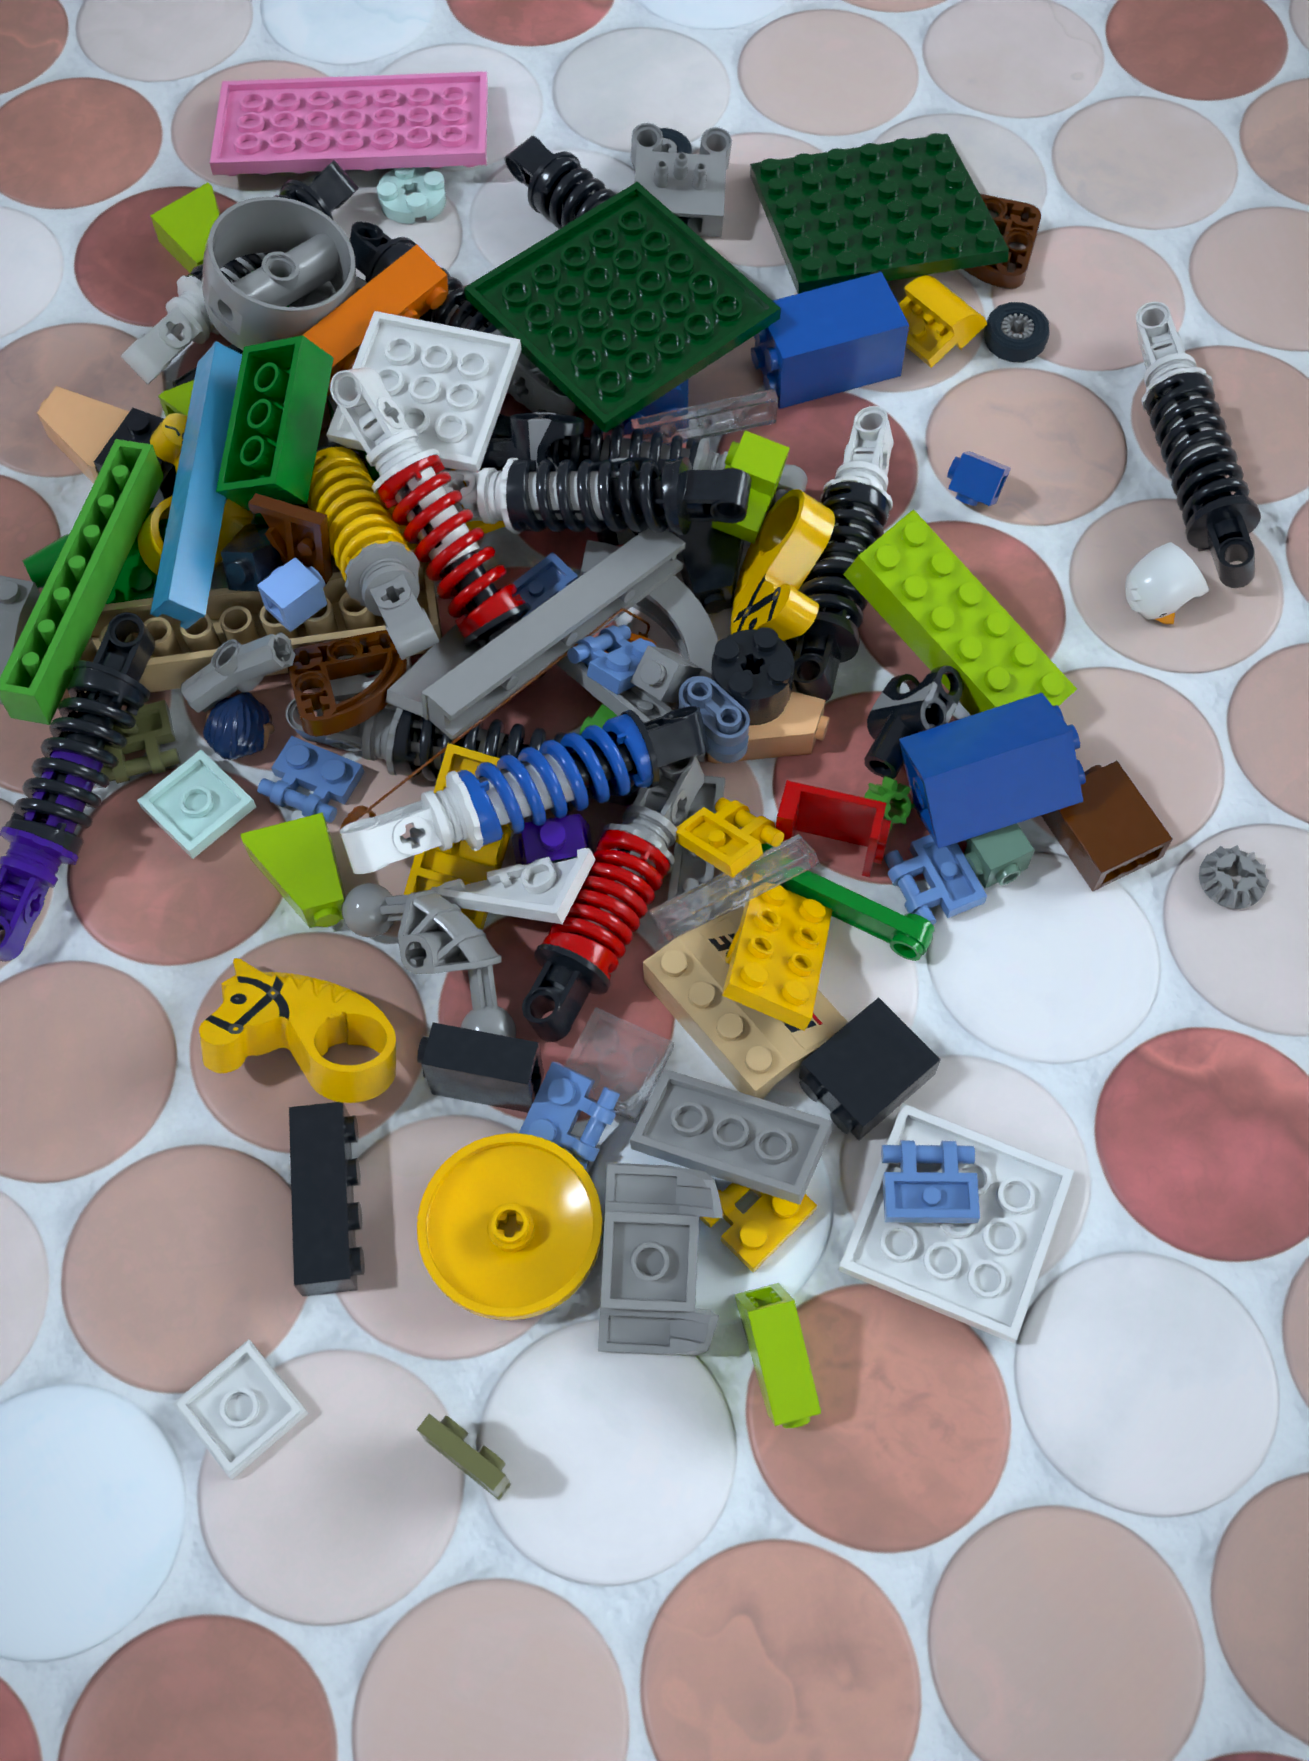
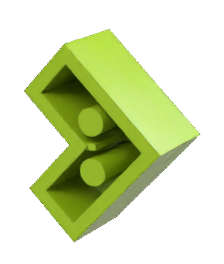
M746 430L740 443L732 442L724 464L726 466L724 469L736 468L750 475L752 483L747 515L739 523L712 522V528L755 544L783 474L789 447Z

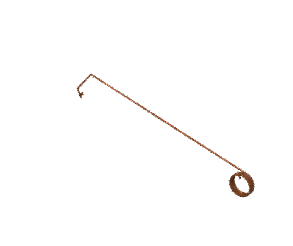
M621 608L587 636L594 634L622 611L647 624L646 633L642 634L639 632L641 636L649 637L647 634L650 630V624L625 608ZM566 651V653H564L562 656H560L558 659L552 662L543 671H541L534 678L528 681L525 685H523V687H521L510 697H508L506 700L500 703L499 706L495 707V709H493L491 712L485 715L482 719H480L473 726L467 729L462 735H460L450 744H455L458 740L464 737L470 730L479 725L482 721H484L491 714H493L497 709H499L506 702L512 699L515 695L521 692L525 687H527L530 683H532L543 673H545V671H547L558 661L564 658L567 655L568 651ZM447 746L369 808L363 805L354 807L353 811L344 819L341 828L357 821L366 813H369V818L375 817L376 814L371 810L373 807L446 751Z

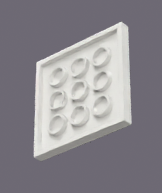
M374 311L352 369L368 367L379 374L391 398L402 411L408 427L414 429L419 437L417 442L423 451L433 448L438 450L441 455V462L445 468L478 473L522 349L520 339ZM355 382V388H356V391H357V393H358V386H357V383ZM337 406L327 432L328 441L342 444L348 448L365 451L361 443L355 438L351 426L341 409Z
M903 1103L887 1145H899L900 1140H913L915 1145H940L941 1141H956L957 1146H974L975 1163L958 1164L959 1173H977L980 1219L978 1223L885 1222L884 1172H901L899 1163H882V1160H880L838 1271L1014 1344L1025 1318L1074 1171ZM917 1164V1172L942 1173L940 1164Z

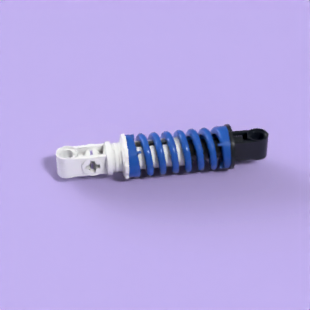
M688 706L675 709L659 718L644 723L634 711L627 710L619 716L608 719L602 728L597 725H590L583 730L581 735L574 732L565 734L560 743L555 740L544 741L539 751L533 747L524 748L519 753L518 759L513 755H504L498 760L497 766L489 762L481 763L477 767L475 775L468 770L448 772L446 776L447 788L443 791L440 790L434 793L430 790L421 794V801L396 808L372 818L354 821L340 829L353 873H371L393 862L420 854L435 847L445 851L451 849L452 844L460 842V840H466L473 851L480 850L485 845L501 840L503 837L501 826L507 823L514 833L519 834L525 828L524 817L529 816L533 824L541 826L546 822L545 810L549 808L557 818H563L567 815L568 808L566 802L569 801L572 802L577 810H585L589 804L586 788L590 789L592 796L597 802H607L610 797L607 782L609 780L615 792L622 796L630 792L629 776L634 781L636 787L653 788L659 783V767L682 759L699 756L710 749L700 708ZM411 823L414 827L409 830L410 837L405 839L402 836L406 833L405 825Z

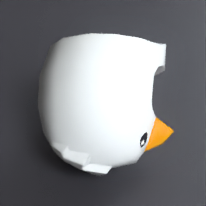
M1171 542L1152 550L1136 563L1126 576L1125 583L1126 599L1131 609L1147 620L1155 619L1163 624H1174L1175 612L1183 604L1194 597L1199 598L1210 591L1205 578L1194 561L1181 548Z

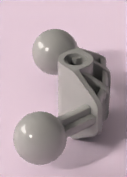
M373 883L358 885L347 894L342 905V915L347 927L355 934L362 937H376L387 932L394 921H401L398 933L400 957L405 968L411 973L432 974L468 969L473 1009L463 1019L461 1028L516 1038V1026L513 1018L506 1010L497 1005L493 965L502 962L501 955H498L493 949L483 930L478 929L461 912V908L458 905L450 903L433 889L414 892L408 895L392 896L386 888Z

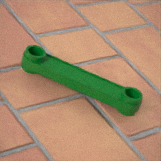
M767 843L761 844L763 855L738 873L750 885L755 876L768 882L777 883L784 889L807 899L820 902L823 906L832 909L831 916L889 943L891 949L905 959L919 960L927 952L933 940L935 927L924 917L912 913L902 915L783 859L780 852Z

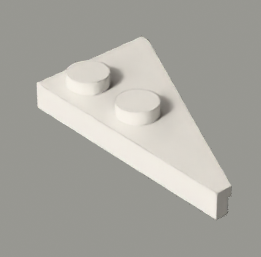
M582 848L577 850V858L552 863L550 857L535 860L527 865L517 864L487 872V880L465 885L460 878L445 882L437 887H432L431 890H436L439 893L438 895L463 909L563 924L596 859L591 849Z

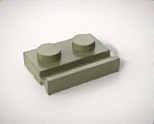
M429 1413L417 1428V1431L429 1445L500 1501L511 1486V1483H509L510 1481L506 1474L501 1471L506 1463L484 1445L479 1452L474 1450L463 1441L468 1435L467 1431L447 1415L440 1422Z

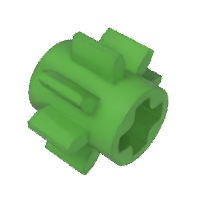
M884 776L882 784L875 785L869 783V789L865 793L864 798L887 803L883 819L892 820L890 830L893 823L905 825L907 823L906 818L915 806L907 796L911 788L901 783L898 784L897 780Z

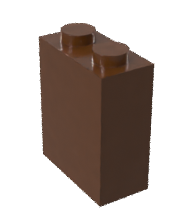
M1118 761L1104 767L1095 765L1084 772L1086 783L1081 785L1083 802L1041 815L1092 892L1163 858L1173 840Z

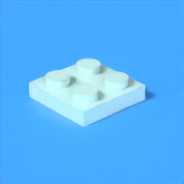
M202 750L194 754L137 800L140 807L192 859L256 808L254 800Z

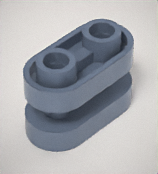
M695 676L687 679L679 689V708L688 706L700 708L710 748L707 753L722 763H733L743 758L748 749L750 717L746 709L712 679L704 676Z

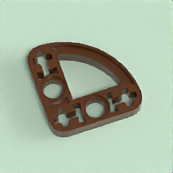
M980 194L987 209L999 215L994 217L993 220L1001 235H1004L1003 238L1009 248L1008 262L963 270L993 286L1004 289L1018 288L1025 281L1040 225L1041 212L1035 205ZM1019 242L1025 245L1026 248L1021 250L1014 249L1009 244ZM1009 262L1016 264L1014 272L1007 271Z
M387 630L302 646L293 650L295 658L292 666L288 667V672L302 729L308 735L315 737L335 734L368 720L388 705L386 702L387 690L407 671V659L401 660ZM345 655H355L353 658L350 659H338L339 657ZM382 670L379 676L362 692L344 702L336 704L330 680ZM311 688L322 689L315 693H303ZM322 709L323 715L315 717L313 710Z

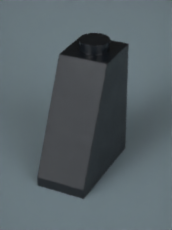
M692 522L688 534L679 535L676 532H672L685 542V549L676 555V559L683 563V569L680 573L684 584L699 600L706 613H719L724 609L732 608L744 540L712 528V522Z
M248 524L244 526L221 551L229 590L259 592L257 585L269 577L276 568L284 566L279 552L271 545L265 535L269 529L268 525Z

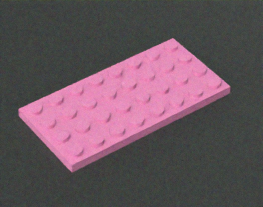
M487 72L222 81L210 158L212 174L227 176L254 173L269 175L281 172L301 174L308 171H323L334 160L343 170L363 171L390 168L430 167L437 169L444 166L475 167L477 165H487Z

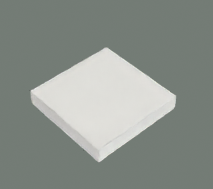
M247 1340L173 1403L177 1411L232 1480L309 1414L250 1340Z

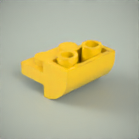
M924 275L918 277L904 287L907 296L899 303V306L909 323L906 348L931 368L954 346H957L960 350L964 348L987 325L985 318L933 276Z

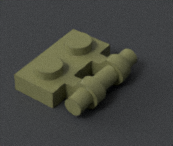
M165 700L143 705L136 716L132 715L136 720L133 728L123 729L113 726L112 730L122 734L127 739V744L122 749L107 745L104 747V750L114 754L119 760L115 768L102 767L101 773L108 776L110 781L115 780L119 784L130 781V776L152 771L154 775L165 772L166 767L181 763L177 748L161 752L160 745L176 741L170 711ZM146 749L147 756L125 761L124 754Z

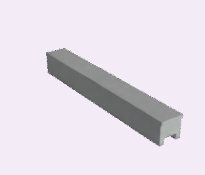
M648 527L645 531L639 533L421 692L423 717L426 720H430L452 741L552 662L566 653V651L577 644L578 640L589 635L590 632L621 608L630 609L681 571L683 563L676 559V555L685 549V542L674 533L668 532V529L657 533ZM622 611L609 622H607V624H605L602 628H600L591 636H594L596 633H598L600 630H602L604 627H606L608 624H610L612 621H614L616 618L622 615L624 611Z

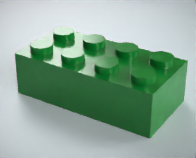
M303 335L244 346L216 492L248 511H251L248 503L255 493L293 505L306 504L308 502L334 358Z

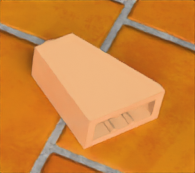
M56 386L48 398L41 403L37 414L47 436L94 484L99 474L94 461L130 411Z
M792 691L790 700L779 717L765 724L749 726L748 749L744 757L738 761L812 754L816 739L824 740L830 717L823 716L825 700ZM708 754V762L722 763Z

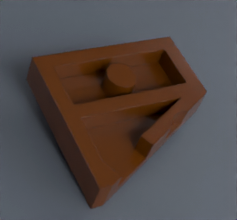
M255 493L248 503L249 509L252 514L261 513L269 526L265 535L271 545L279 552L283 564L285 565L296 557L306 568L314 567L324 579L325 584H327L333 575L327 515Z

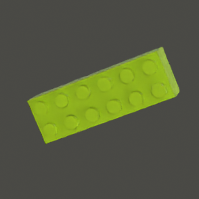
M914 509L858 555L843 574L930 671L945 665L952 666L957 670L963 682V692L959 703L970 715L1039 693H1043L1052 706H1060L1077 690ZM943 674L941 682L950 691L949 679Z

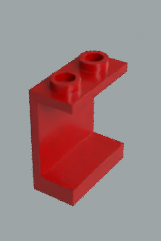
M786 780L776 820V829L784 833V839L778 847L774 848L780 852L783 858L789 859L796 831L866 846L868 848L862 876L870 878L873 863L882 864L892 820L883 819L887 803Z

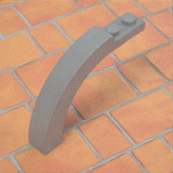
M587 540L581 576L620 547ZM674 575L632 607L650 617L664 629L676 644L682 657L702 668L699 676L711 679L712 657L715 645L718 642L717 634L702 604L691 590ZM706 752L697 756L698 761H705Z

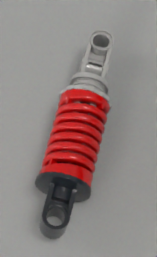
M697 756L659 767L658 785L650 789L640 787L634 804L627 807L622 816L623 823H610L602 830L603 835L596 847L597 851L593 853L596 860L563 924L553 923L548 936L545 937L543 943L535 950L534 957L543 968L530 992L523 1000L522 1012L542 1040L555 1042L563 1039L570 1032L589 993L600 995L608 991L611 977L609 973L617 969L619 965L618 959L623 957L626 952L625 946L629 945L633 939L632 932L637 931L641 924L640 919L648 911L647 905L651 904L655 898L654 892L659 890L664 876L673 869L675 859L672 853L668 851V848L676 842V827L686 819L690 806L704 783V773ZM553 1011L548 1017L542 1018L546 1013Z

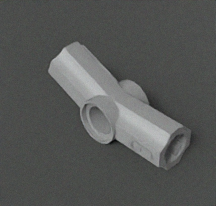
M282 632L264 636L244 645H241L235 639L228 640L216 650L210 664L181 684V693L192 709L197 713L201 711L206 713L235 691L249 692L262 681L265 675L292 666L295 653L291 646V640Z

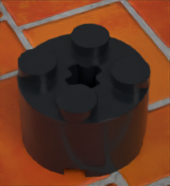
M762 627L758 630L738 631L716 643L712 657L711 679L746 709L750 717V725L765 724L779 717L790 700L795 667L794 657L787 644L771 628Z

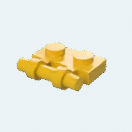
M724 797L716 802L715 814L703 807L676 827V842L731 878L763 855L761 844L767 842L774 847H778L784 839V833L775 828L773 821L764 816L756 817L750 813L748 806L737 800L731 802Z
M731 1183L723 1191L718 1189L723 1219L731 1226L721 1236V1242L754 1273L816 1211L817 1204L806 1194L801 1205ZM749 1190H752L759 1199L743 1214L735 1204ZM699 1216L702 1222L709 1228L720 1219Z

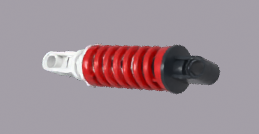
M368 367L337 372L330 383L331 395L350 424L355 438L366 451L368 463L370 466H376L375 468L379 472L380 477L372 485L373 491L378 493L387 509L396 506L392 519L396 524L406 526L403 534L404 539L410 544H418L414 553L418 561L430 562L426 568V576L432 581L442 580L437 586V594L442 599H452L448 605V613L452 617L458 618L455 620V623L464 638L463 642L466 647L477 643L484 647L520 621L531 609L529 603H526L520 594L512 596L517 592V587L513 583L498 590L493 582L506 574L505 567L497 565L488 571L485 570L482 564L495 556L494 548L487 546L480 550L476 542L484 537V531L481 528L469 531L466 523L473 519L472 511L464 509L458 512L455 507L462 500L461 492L453 490L447 494L444 486L451 481V476L448 472L443 471L445 467L441 462L439 451L435 450V448L423 451L420 448L421 446L417 442L419 438L414 429L408 427L402 411L391 398L379 374ZM355 382L357 383V386H358V393H357L356 388H355ZM543 673V674H542L540 677H538L536 680H538V679H540L541 677H543L545 673Z

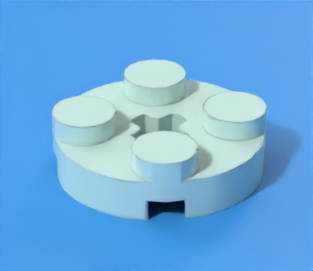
M428 167L394 168L380 179L377 186L378 200L383 213L391 220L399 223L413 224L416 223L415 218L425 215L426 221L440 214L446 204L444 176L442 173Z

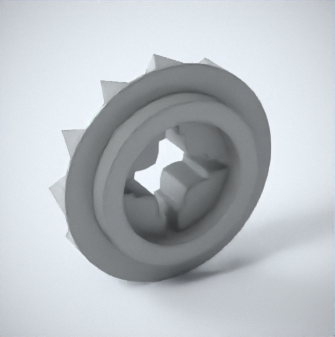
M1238 845L1226 849L1220 846L1214 852L1207 854L1199 869V881L1206 895L1217 904L1232 909L1247 908L1257 903L1264 895L1269 882L1265 875L1266 865L1260 864L1255 859L1254 852L1246 853L1241 851ZM1233 865L1238 869V875L1244 877L1240 879L1235 889L1233 888L1234 882H1232L1231 876L1224 874L1228 873Z

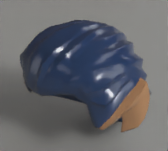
M242 692L236 696L225 698L217 703L211 712L207 713L203 736L215 753L223 759L235 760L252 755L266 748L269 735L274 732L272 715L265 705L253 697L250 692Z

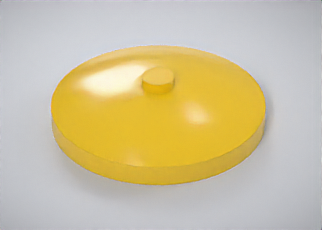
M506 1133L484 1137L464 1146L450 1156L429 1181L424 1191L417 1217L419 1251L429 1275L438 1288L451 1301L464 1310L495 1320H521L535 1317L554 1309L570 1298L592 1271L600 1251L603 1236V1218L599 1196L593 1181L584 1167L573 1155L559 1145L541 1137L521 1133Z

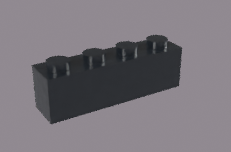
M343 1102L289 1107L294 1286L302 1297L358 1290L357 1275H364L365 1265L362 1247H356L355 1230H362L360 1202H354L353 1186L360 1185L358 1158L352 1159L351 1143L358 1142L359 1137L357 1118L355 1115H349Z

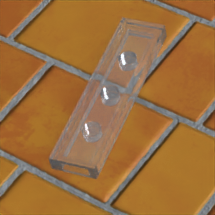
M769 389L632 419L631 435L635 428H640L644 432L643 441L651 442L652 434L658 431L663 434V444L671 446L672 438L675 435L682 436L683 443H687L688 438H710L774 424L777 418L778 397L775 389Z
M797 834L782 842L778 847H772L764 851L762 856L733 878L723 872L649 910L654 924L668 942L817 866L819 860L813 848L800 834Z

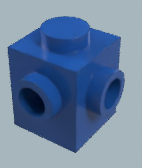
M971 451L963 452L961 458L957 456L954 458L949 468L947 478L951 479L948 489L957 492L955 498L968 505L977 506V503L981 502L991 506L997 503L1011 468Z

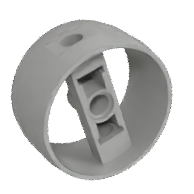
M282 197L247 199L226 209L219 215L211 227L205 245L202 272V291L205 308L217 331L241 350L244 349V346L301 336L354 294L356 268L351 242L334 220L308 204ZM253 253H269L263 258L260 268L234 283H231L220 270L224 265L238 257ZM330 281L337 292L327 300L314 305L286 307Z

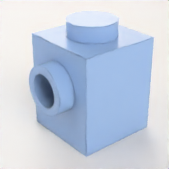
M296 557L284 566L276 568L269 577L257 585L265 609L290 632L327 605L323 587L326 585L324 579L314 567L306 568Z

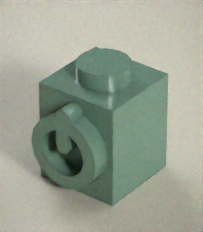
M1016 823L965 840L967 845L964 855L985 889L996 883L1002 886L1014 881L1022 871L1028 869L1035 849Z

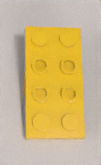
M448 743L434 793L447 788L446 776L448 772L468 770L475 775L479 764L489 762L497 766L500 758ZM508 823L501 826L503 831L501 840L485 845L480 850L473 851L466 840H460V842L453 843L451 849L441 851L439 847H435L415 855L403 895L431 890L432 887H437L445 882L460 878L465 885L487 880V872L501 869L512 833ZM461 908V912L478 929L484 928L488 912Z
M755 876L748 890L740 926L726 956L725 963L730 965L722 996L805 1031L812 1020L832 909L823 906L816 900L807 899L784 889L777 883L768 882Z

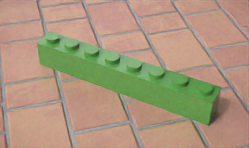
M115 439L1 674L0 700L11 718L50 725L74 673L73 667L77 661H80L164 478L153 445Z

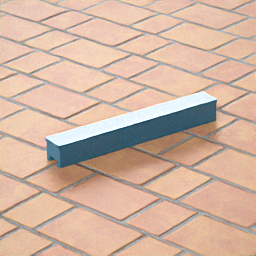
M217 341L213 343V346L197 363L150 613L156 617L163 613L180 620V627L185 629L190 628L201 617L203 618L206 615L226 497L216 492L242 359V354Z

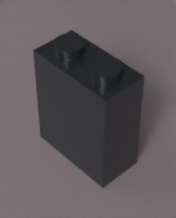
M878 997L801 1062L799 1079L801 1081L799 1083L810 1099L815 1102L820 1100L831 1111L830 1117L843 1133L848 1134L851 1132L860 1141L936 1074L941 1059Z
M433 1022L429 1037L423 1036L418 1048L417 1062L422 1065L423 1078L427 1079L433 1095L528 1113L544 1077L539 1042Z

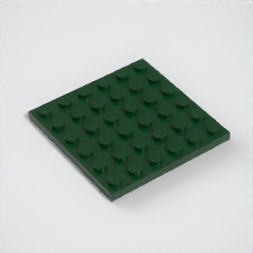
M933 133L927 137L914 139L900 138L894 142L882 144L867 143L856 148H835L823 153H802L791 158L778 160L770 158L762 162L750 164V177L798 294L879 272L883 273L886 281L1008 262L1009 248L948 134Z
M639 182L632 184L464 287L465 298L505 337L520 339L521 352L604 433H607L778 321L781 308Z

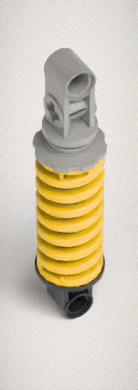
M325 426L320 431L307 505L311 510L327 515L330 552L346 582L345 587L351 598L358 600L362 606L367 607L374 615L383 617L390 638L401 660H404L440 642L424 608H421L417 601L420 590L418 583L419 561L414 552H411L399 527L392 519V514L382 502L378 493L373 491L372 485L374 480L368 473L367 464L362 454L357 449L348 448L336 442H329L327 438L329 426Z

